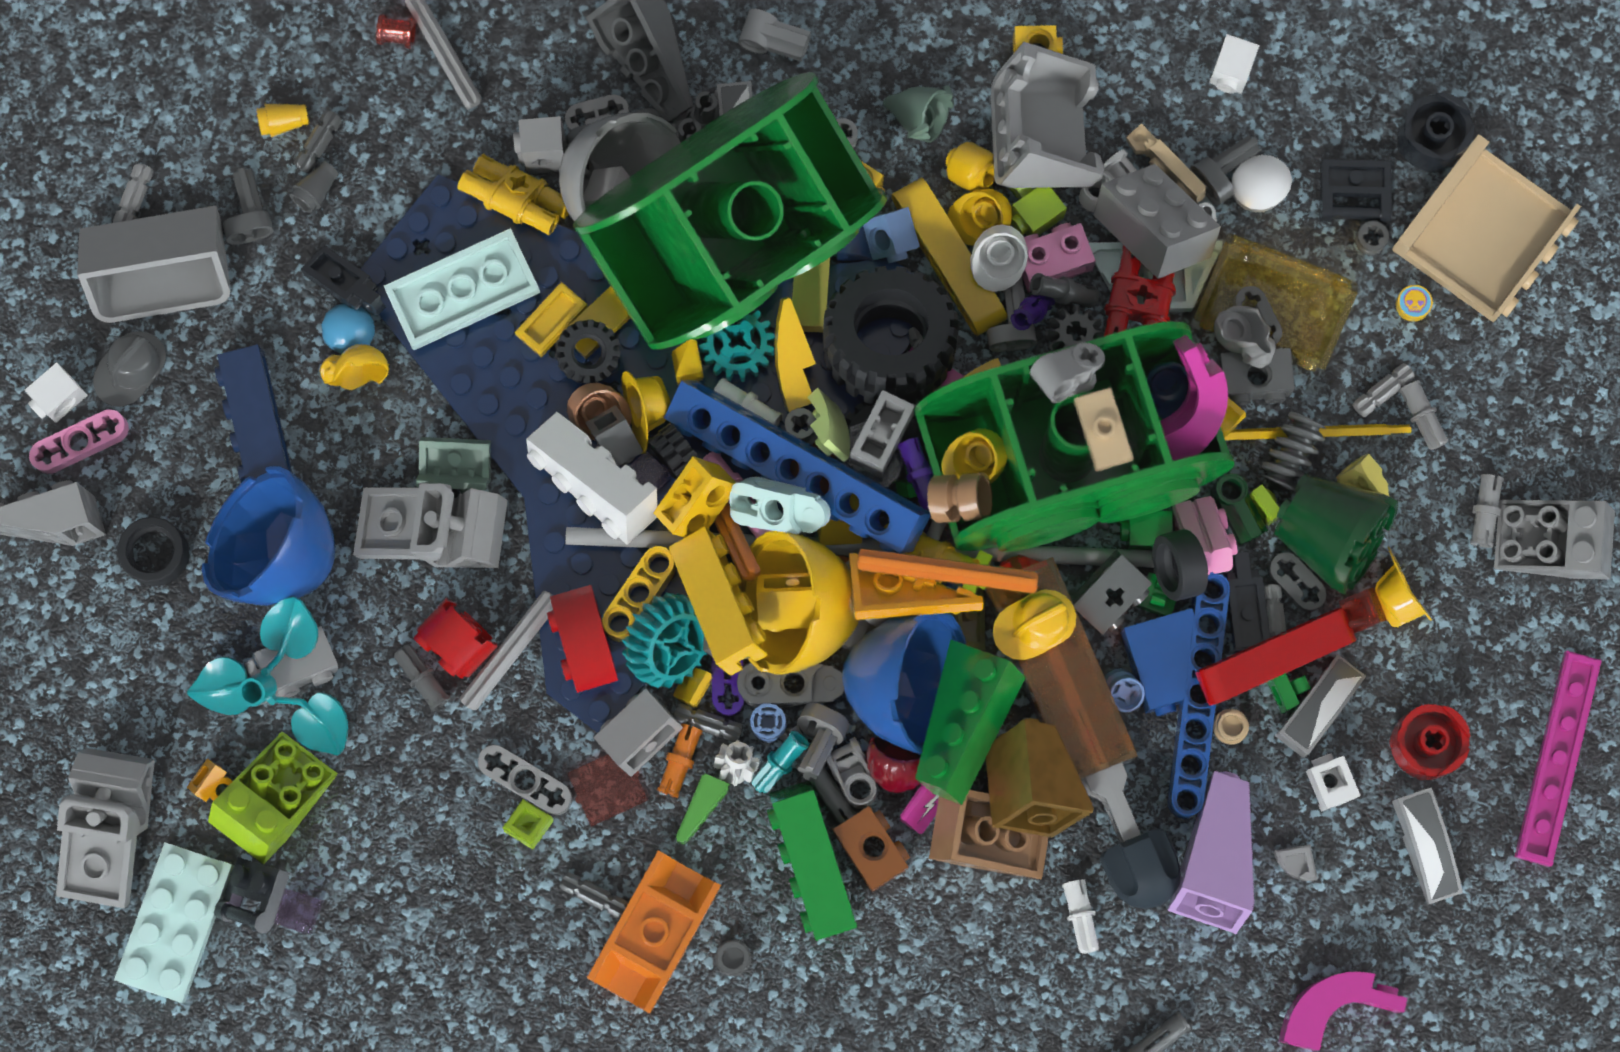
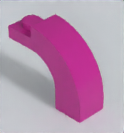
M1187 335L1173 342L1188 376V392L1179 409L1171 416L1160 421L1172 461L1196 456L1208 446L1223 422L1228 402V387L1223 370L1213 359L1209 360L1201 343L1195 345Z
M1345 972L1322 978L1304 989L1293 1001L1285 1015L1278 1042L1312 1051H1320L1327 1021L1341 1006L1355 1002L1395 1013L1405 1012L1408 998L1398 996L1399 989L1391 986L1377 984L1376 989H1372L1375 974Z

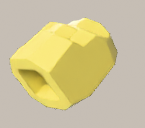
M1365 454L1353 461L1336 477L1338 483L1389 496L1388 483L1382 475V468L1370 454Z

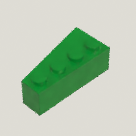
M950 640L915 777L933 794L960 805L963 804L1026 678L1009 660Z
M808 780L770 792L769 796L773 808L767 809L772 829H780L784 842L777 844L783 864L791 863L795 876L788 879L794 898L802 897L806 909L799 912L805 933L813 931L815 940L818 941L857 928L811 783Z

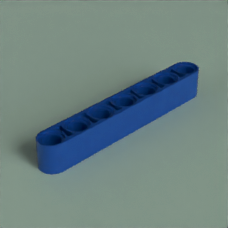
M1213 572L1208 575V583H1213L1219 588L1220 597L1211 599L1202 593L1192 599L1191 608L1194 612L1189 663L1184 700L1179 704L1167 800L1170 812L1175 817L1181 819L1190 818L1202 809L1205 798L1216 704L1209 706L1207 701L1204 704L1195 703L1190 697V690L1193 687H1201L1195 674L1197 670L1201 669L1195 663V653H1207L1211 658L1212 664L1222 659L1230 585L1227 578L1222 574H1214ZM1203 617L1212 619L1216 625L1215 632L1212 634L1204 633L1199 627V619ZM1188 722H1196L1201 725L1203 729L1201 739H1192L1187 735L1186 724ZM1184 757H1192L1197 761L1199 765L1197 774L1189 775L1183 771L1181 762ZM1180 792H1187L1192 795L1194 799L1192 810L1186 811L1178 806L1177 796Z

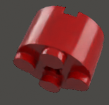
M445 598L416 629L418 633L413 638L427 652L432 650L435 654L441 657L438 661L439 665L453 677L457 675L461 679L465 676L469 678L498 647V644L491 641L493 639L492 636L466 611L459 614L454 609L457 604L451 599Z
M1426 704L1413 709L1399 719L1393 728L1389 745L1396 763L1404 772L1420 780L1437 779L1453 772L1464 763L1469 753L1470 730L1464 718L1456 710L1444 705ZM1433 736L1436 741L1433 743V747L1428 748L1425 744L1427 737Z

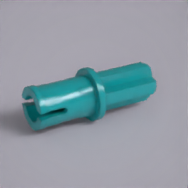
M791 731L776 751H771L767 755L768 761L752 778L751 784L755 787L756 791L768 793L783 774H789L792 771L791 765L809 746L807 739L802 734Z

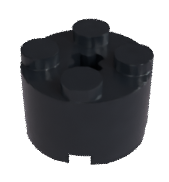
M1436 93L1435 95L1423 96L1417 99L1411 105L1399 126L1397 133V149L1399 153L1414 167L1434 173H1440L1454 165L1469 146L1474 136L1475 128L1468 106L1461 99L1449 93ZM1432 130H1437L1439 134L1436 135L1432 132Z

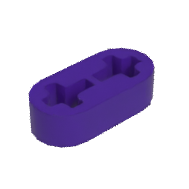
M712 658V701L714 708L722 716H735L741 712L745 702L739 694L737 686L740 671L733 674L731 679H725L724 670L717 667L714 658ZM740 660L742 667H744L743 660ZM725 685H731L733 697H739V701L732 704V709H725L724 703H718L719 698L725 696Z

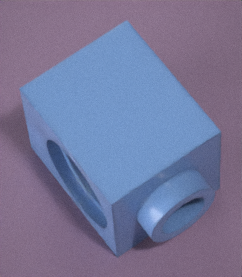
M909 207L874 216L863 225L872 260L887 257L888 263H893L908 258L907 251L920 247Z

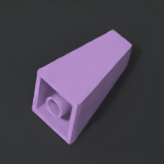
M1214 771L1207 783L1204 804L1197 814L1182 862L1179 887L1171 898L1168 911L1235 934L1240 930L1254 907L1249 782L1241 780L1239 776L1231 772Z

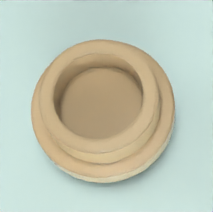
M1236 709L1223 710L1214 719V735L1224 744H1238L1248 734V720L1242 712Z

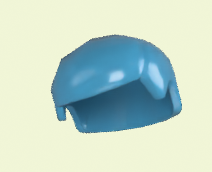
M344 303L335 305L330 309L321 324L324 343L338 354H342L353 345H370L375 335L374 320L363 307L355 310Z

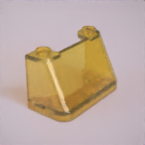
M1228 233L1194 319L1200 321L1199 326L1201 328L1214 332L1216 317L1220 312L1232 307L1237 293L1247 286L1257 287L1265 294L1281 325L1282 337L1276 346L1291 348L1293 356L1298 359L1296 364L1305 369L1316 371L1318 367L1325 370L1358 294V284L1332 271L1244 237ZM1245 296L1242 306L1254 308L1257 301L1255 299L1249 300Z

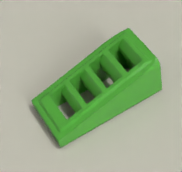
M708 774L702 775L675 837L678 843L685 845L689 842L729 792L731 787L729 783Z

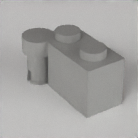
M322 626L317 627L318 641L310 654L300 659H293L284 654L283 659L271 671L270 675L274 677L277 683L276 696L292 697L300 692L299 687L309 683L318 686L334 678L333 674L338 671V664ZM264 648L254 652V658L259 669L256 668L253 659L244 663L249 676L251 677L261 672L274 659L278 651Z

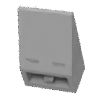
M70 480L54 484L50 491L41 494L29 492L20 495L17 498V502L7 505L0 503V535L70 546L106 535L95 496L77 482L73 483Z
M1499 500V508L1502 511L1501 517H1498L1495 570L1573 579H1611L1615 510L1606 501Z

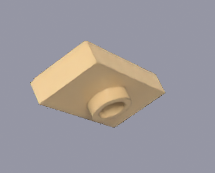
M1111 388L1075 398V407L1096 471L1132 461V452Z

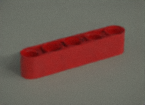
M1340 607L1201 668L1195 674L1207 703L1211 706L1357 641V638L1344 607Z

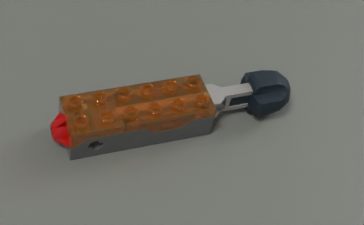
M1017 555L1000 563L999 567L1037 572L1038 585L1036 592L1044 589L1055 590L1065 595L1072 603L1053 557L1039 562L1024 555ZM986 587L984 591L995 620L999 613L1009 605L1032 594ZM1076 612V626L1071 636L1065 641L1034 658L1027 660L1012 659L1014 666L1026 677L1022 685L1036 718L1040 723L1055 725L1087 794L1104 804L1120 842L1105 850L1100 857L1111 887L1117 896L1130 906L1143 909L1158 907L1171 899L1179 887L1181 876L1179 861L1166 831L1156 829L1140 833L1124 796L1123 789L1128 775L1123 765L1131 763L1137 757V753Z

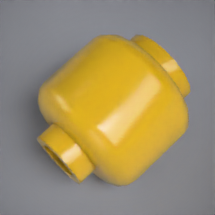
M964 142L948 153L946 158L947 176L954 184L971 192L976 189H987L994 183V159L990 151L973 142Z

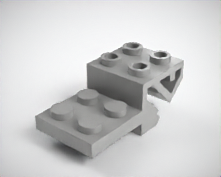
M419 483V488L364 487L353 555L359 559H419L426 561L434 567L498 568L508 500L499 494L473 488L454 498L451 485L443 483Z
M85 748L78 752L68 776L74 795L64 796L59 804L57 830L62 831L56 896L119 908H126L130 905L136 839L138 834L148 829L154 759Z

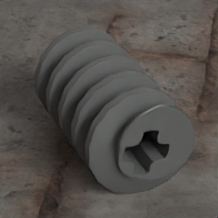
M1289 412L1287 416L1294 425L1283 424L1281 426V430L1288 437L1275 438L1274 441L1281 450L1270 449L1268 451V455L1274 460V463L1263 462L1261 466L1268 475L1261 476L1295 492L1297 485L1293 482V479H1300L1304 475L1299 469L1300 466H1312V462L1306 457V454L1319 453V450L1312 443L1313 441L1324 442L1326 440L1319 432L1320 428H1326L1299 413Z

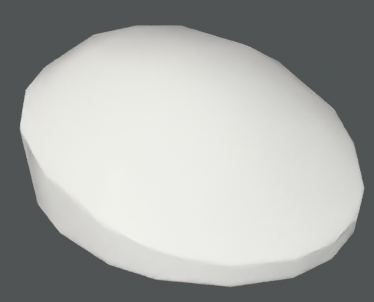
M1269 155L1253 156L1241 163L1233 173L1231 182L1234 190L1233 197L1245 210L1265 212L1274 208L1285 199L1291 189L1292 177L1289 168L1278 158Z
M1003 224L992 226L981 234L974 244L970 258L972 275L978 285L985 290L996 292L1004 291L1016 284L1025 270L1028 258V248L1023 235L1015 228Z

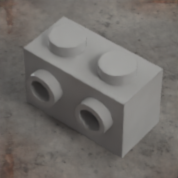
M645 688L641 693L634 695L616 717L607 720L600 728V732L593 738L613 761L632 777L683 727L662 703Z

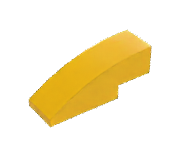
M787 296L780 300L774 345L779 388L786 410L791 412L794 409L812 404L808 399L812 392L803 369L816 363L791 298Z

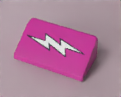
M921 785L901 813L900 821L918 834L924 833L936 815L939 796L933 794L924 785Z

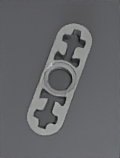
M490 745L479 754L478 766L482 773L547 813L561 815L571 807L572 793L566 785L498 745ZM498 753H501L500 760L509 767L512 766L513 761L518 762V765L510 771L507 782L502 780L507 774L497 767L492 771L488 770L490 764L486 759L489 755L495 757ZM523 770H529L535 775V784L529 790H520L515 783L517 774ZM543 779L549 781L544 787L552 793H556L558 789L563 790L561 797L565 801L562 806L555 804L553 808L549 807L550 800L541 793L538 800L532 798L540 790Z

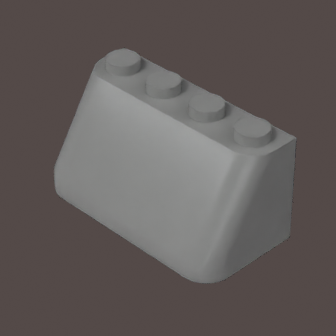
M217 206L79 229L77 275L93 315L100 321L113 323L213 306L225 302L230 296V279L222 222Z

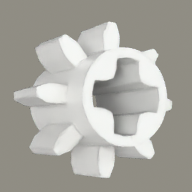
M739 740L728 746L722 744L719 755L715 756L713 763L714 768L721 769L719 780H724L734 786H737V784L742 783L744 780L749 783L752 782L754 772L757 771L760 759L752 757L754 747H749L747 744L739 742Z

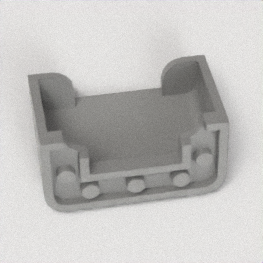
M1023 42L996 74L991 87L994 178L998 185L1008 188L1091 187L1100 181L1104 173V164L1099 154L1094 152L1086 154L1083 107L1096 96L1099 83L1096 80L1095 64Z

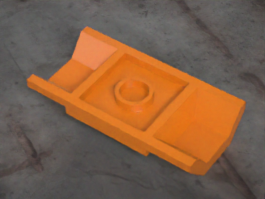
M658 850L588 974L587 979L650 1014L702 923L721 885Z

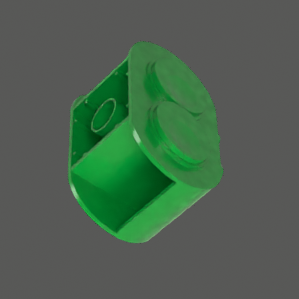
M813 72L799 74L786 79L735 106L612 188L591 204L575 220L573 227L650 349H665L690 339L704 338L740 320L764 303L776 291L778 284L814 268L844 248L856 237L860 228L871 220L887 202L886 193L882 188L876 187L816 87L818 79Z
M1161 322L1087 341L1086 343L1098 346L1105 357L1103 365L1095 372L1096 382L1091 390L1073 395L1061 402L1054 403L1049 399L1030 375V369L1042 356L1073 346L967 376L934 391L921 400L914 411L934 476L943 475L942 460L950 444L959 436L976 429H989L997 433L1003 440L1008 457L1004 471L996 481L991 483L993 504L990 517L976 521H965L961 517L958 522H948L956 549L960 551H978L998 547V550L1001 552H1011L1044 545L1081 532L1098 521L1101 523L1119 522L1169 508L1195 496L1200 492V486L1230 471L1234 467L1235 462L1233 456L1229 453L1221 426L1213 440L1198 455L1172 461L1160 421L1163 419L1157 415L1145 377L1146 371L1158 362L1173 360L1183 365L1173 341L1187 335L1193 342L1191 327L1184 322ZM1111 388L1133 460L1096 471L1074 399Z

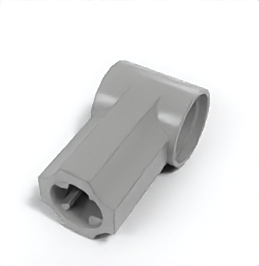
M750 9L738 43L743 48L755 53L763 54L769 51L802 62L808 48L811 32L779 22L769 12L760 9Z

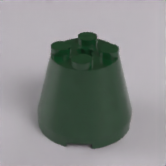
M1305 473L1296 486L1295 492L1297 493L1293 500L1287 498L1282 503L1277 513V517L1281 520L1274 531V535L1330 587L1345 595L1348 588L1353 590L1359 584L1379 553L1377 550L1385 536L1383 528L1388 531L1391 529L1398 511V501L1382 493L1310 476Z

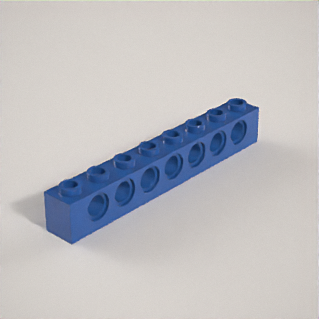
M681 380L664 416V419L673 423L674 427L682 435L688 437L694 435L703 440L702 446L718 454L724 452L731 456V462L734 465L745 470L752 468L761 474V478L806 488V492L821 495L820 498L824 499L830 507L831 520L838 521L841 519L850 525L849 530L863 538L870 536L880 542L879 547L886 552L901 554L912 552L931 516L929 511L831 456L828 457L821 450L697 380ZM706 410L711 415V423L708 427L703 421V415ZM735 426L740 431L738 443H735L732 438V431ZM764 443L767 444L770 450L767 460L761 454V447ZM793 460L799 465L797 477L793 476L790 470ZM823 476L829 482L827 494H824L820 489V480ZM853 493L859 499L857 511H854L849 503L850 496ZM882 510L888 514L890 519L887 528H884L879 521Z

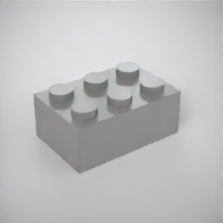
M1156 164L1102 183L1094 211V216L1158 279L1211 258L1221 228L1209 214Z

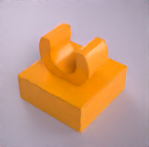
M207 758L186 788L205 802L209 798L214 801L218 797L216 794L217 786L220 784L229 786L233 781L225 776L227 772Z

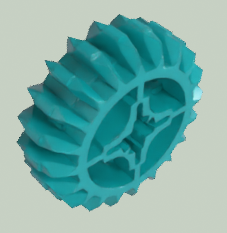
M666 592L663 597L654 596L651 605L643 603V611L640 614H633L635 618L633 625L625 626L629 631V636L622 639L626 646L622 652L627 660L625 665L635 674L637 679L646 682L650 686L657 688L662 686L670 689L673 683L682 685L684 676L693 677V669L696 666L702 667L700 660L704 655H708L703 650V631L689 597L684 594L677 593L675 595Z

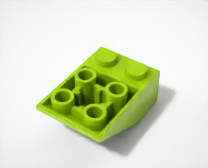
M281 732L212 802L208 822L264 865L288 840L338 773L284 732Z

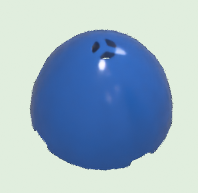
M280 466L266 467L265 471L267 473L257 478L247 477L227 498L212 523L205 541L210 547L208 564H202V574L209 591L222 598L246 604L275 605L286 598H300L310 594L326 581L332 571L336 545L326 511L317 496L300 478Z
M940 613L892 617L870 630L853 646L843 666L842 683L846 698L862 722L878 737L900 748L922 754L950 640L966 644V638L962 629L952 615Z

